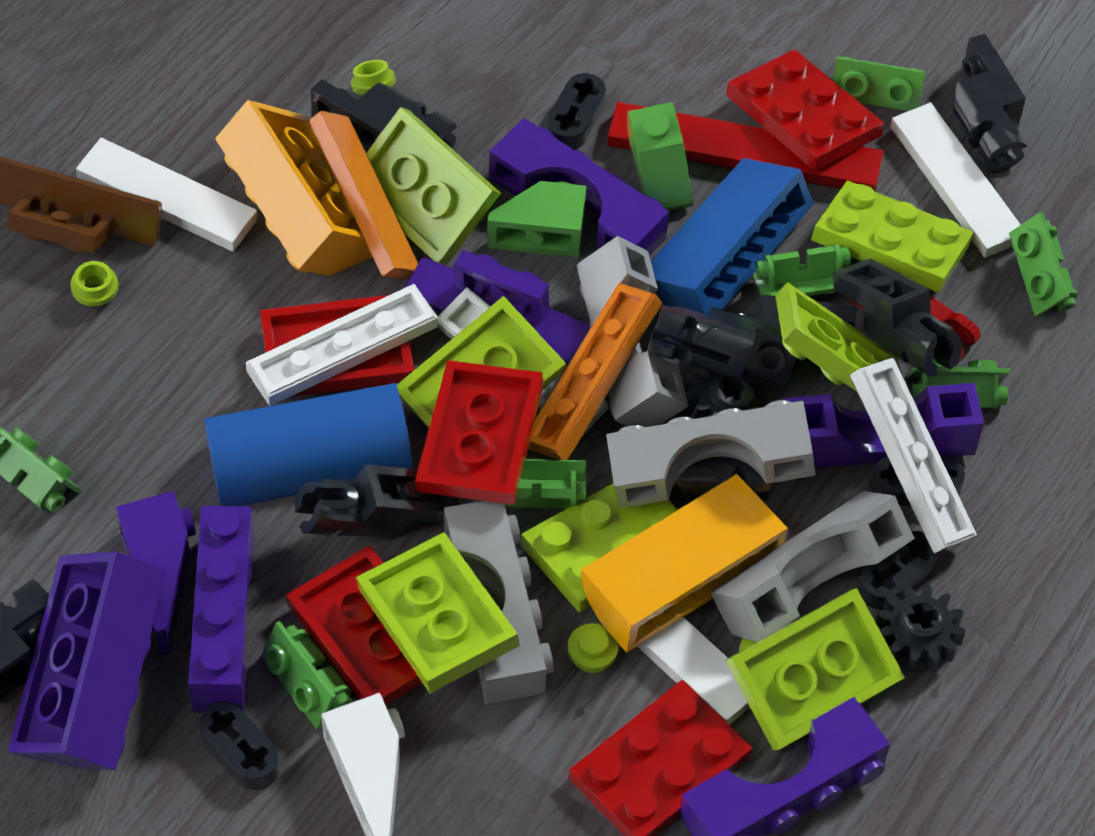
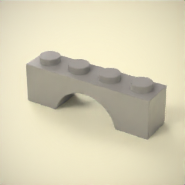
M619 236L576 265L581 282L580 292L586 302L590 318V329L618 283L653 294L658 290L648 251ZM639 343L608 392L610 399L608 405L615 421L627 426H657L689 406L679 367L649 352L642 353Z
M779 400L757 409L745 411L726 409L715 416L698 419L679 417L672 419L667 424L651 427L632 425L622 428L619 432L606 434L613 483L619 508L669 500L672 487L679 475L692 464L710 457L720 456L739 459L752 466L761 475L766 484L815 476L813 451L803 401L791 403L790 401Z
M863 491L713 590L711 594L730 634L758 642L798 618L800 615L797 608L800 601L815 587L845 571L878 564L912 541L914 536L895 496Z
M489 501L445 507V534L479 581L496 594L503 607L502 613L519 637V647L477 668L485 705L545 694L546 674L553 673V660L549 644H540L537 630L542 629V617L537 599H528L526 587L531 586V575L527 558H518L515 545L520 544V532L516 516H507L503 503Z

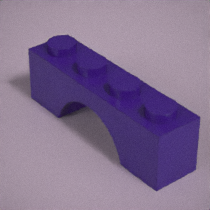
M523 118L489 151V180L514 196L519 195L539 181L568 182L574 185L586 186L585 205L594 213L598 220L596 250L619 236L647 250L650 256L667 238L669 211L659 201L652 197H646L629 186L619 175L610 174L593 163L583 152L573 150L556 139L546 128L538 127Z
M975 383L927 386L913 400L939 455L949 457L975 455L984 425ZM831 394L783 398V400L790 401L791 403L803 401L815 468L877 463L881 459L888 457L867 412L854 411L842 407L834 400Z
M201 506L188 683L193 713H203L208 706L218 702L235 704L244 712L247 674V601L249 582L252 580L255 540L252 507Z
M852 697L812 720L807 740L810 761L797 775L779 783L759 784L746 781L728 770H724L682 794L679 818L692 836H766L771 832L774 835L783 834L798 822L802 814L814 807L819 811L826 809L841 797L842 791L856 783L864 786L878 778L885 769L884 765L890 743L856 698Z

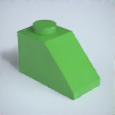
M673 102L628 111V138L643 195L656 199L669 212L692 207L694 202L684 142Z
M539 181L494 209L488 215L487 248L579 258L585 215L586 186L574 185L568 182Z

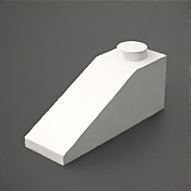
M377 693L322 713L323 738L365 836H392L400 760L399 739L405 737V732L397 710L395 708L387 710L381 694Z

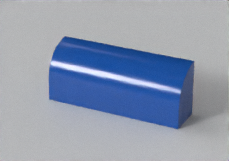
M743 158L651 260L658 287L654 294L660 299L662 305L683 307L705 315H709L711 307L722 310L756 272L755 262L762 261L764 255H770L814 205L801 169Z
M396 383L204 418L207 446L220 506H242L295 496L305 483L318 482L322 479L353 481L365 465L413 469L408 430Z

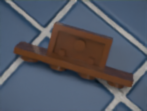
M0 156V203L13 206L8 212V230L23 233L25 237L31 240H47L65 245L69 250L78 253L89 252L94 254L111 234L153 246L158 241L162 203L160 201Z

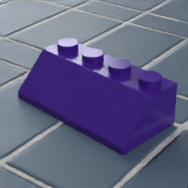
M118 551L59 556L10 740L9 753L86 770H116L118 759L125 748L124 735L130 712L138 696L137 684L143 661L150 649V633L156 610L163 599L162 586L166 570Z

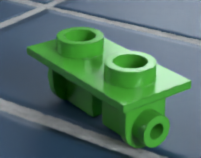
M837 56L833 81L860 103L911 111L919 107L926 71Z
M1039 212L1009 232L1036 317L1054 306H1057L1058 311L1070 310L1076 306L1074 299L1078 296L1077 290L1073 288L1067 268H1061L1059 264L1064 260L1057 238V228L1051 226L1049 220H1045L1043 212Z
M838 244L806 250V264L801 265L800 256L797 251L764 255L762 261L755 262L756 272L752 275L761 299L763 294L776 296L787 282L807 296L832 294L836 292L833 288V272L846 268L845 266H850V252L848 247L840 248Z
M932 359L933 363L937 365V375L929 376L915 367L908 373V378L919 379V384H911L910 394L913 399L927 386L975 383L981 409L997 410L998 405H1007L1008 388L1007 386H999V381H1003L1010 374V368H997V362L993 360H972L968 362V367H953L949 370L936 363L935 359Z
M0 427V434L2 435L0 438V475L14 485L21 475L26 472L28 475L17 489L34 502L42 511L49 509L51 512H56L65 502L63 494L67 488L72 489L78 494L83 491L69 480L74 471L52 454L44 460L35 452L39 443L18 427H15L11 433Z
M525 459L515 504H504L505 507L569 508L585 500L586 460Z
M280 621L276 622L261 656L266 661L269 670L278 677L293 697L298 709L304 712L316 730L320 729L322 726V713L353 703L350 697L351 689L343 682L332 666L318 671L315 669V667L323 665L326 658L305 629H298L296 625L285 629Z

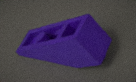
M174 491L116 507L120 534L127 555L166 570L162 586L163 599L156 610L151 629L160 656L170 653L191 558L188 537L196 535L189 507L179 508Z

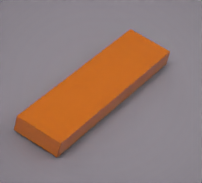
M320 111L310 119V124L381 275L409 280L418 262L349 117Z
M622 283L617 284L537 415L529 442V450L556 460H568L662 305L656 294Z

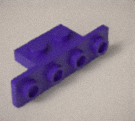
M462 250L454 264L455 269L428 258L420 260L405 288L415 284L435 312L441 314L466 287L489 306H492L504 296L563 359L567 366L590 330L589 324L550 309L549 284L544 283L533 273L527 271L517 272L500 265L491 256L485 254L475 255L465 250Z

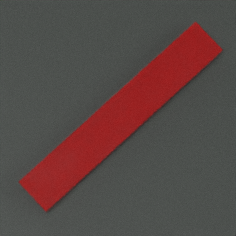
M617 101L607 146L632 150L628 138V111L646 108L645 106ZM676 112L684 142L686 160L734 169L743 158L801 169L804 180L807 183L841 189L848 180L855 184L866 185L876 192L883 150L862 146L814 171L765 128Z

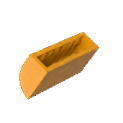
M736 474L582 568L581 581L592 610L601 624L627 653L713 599L711 594L713 590L783 545L788 528Z

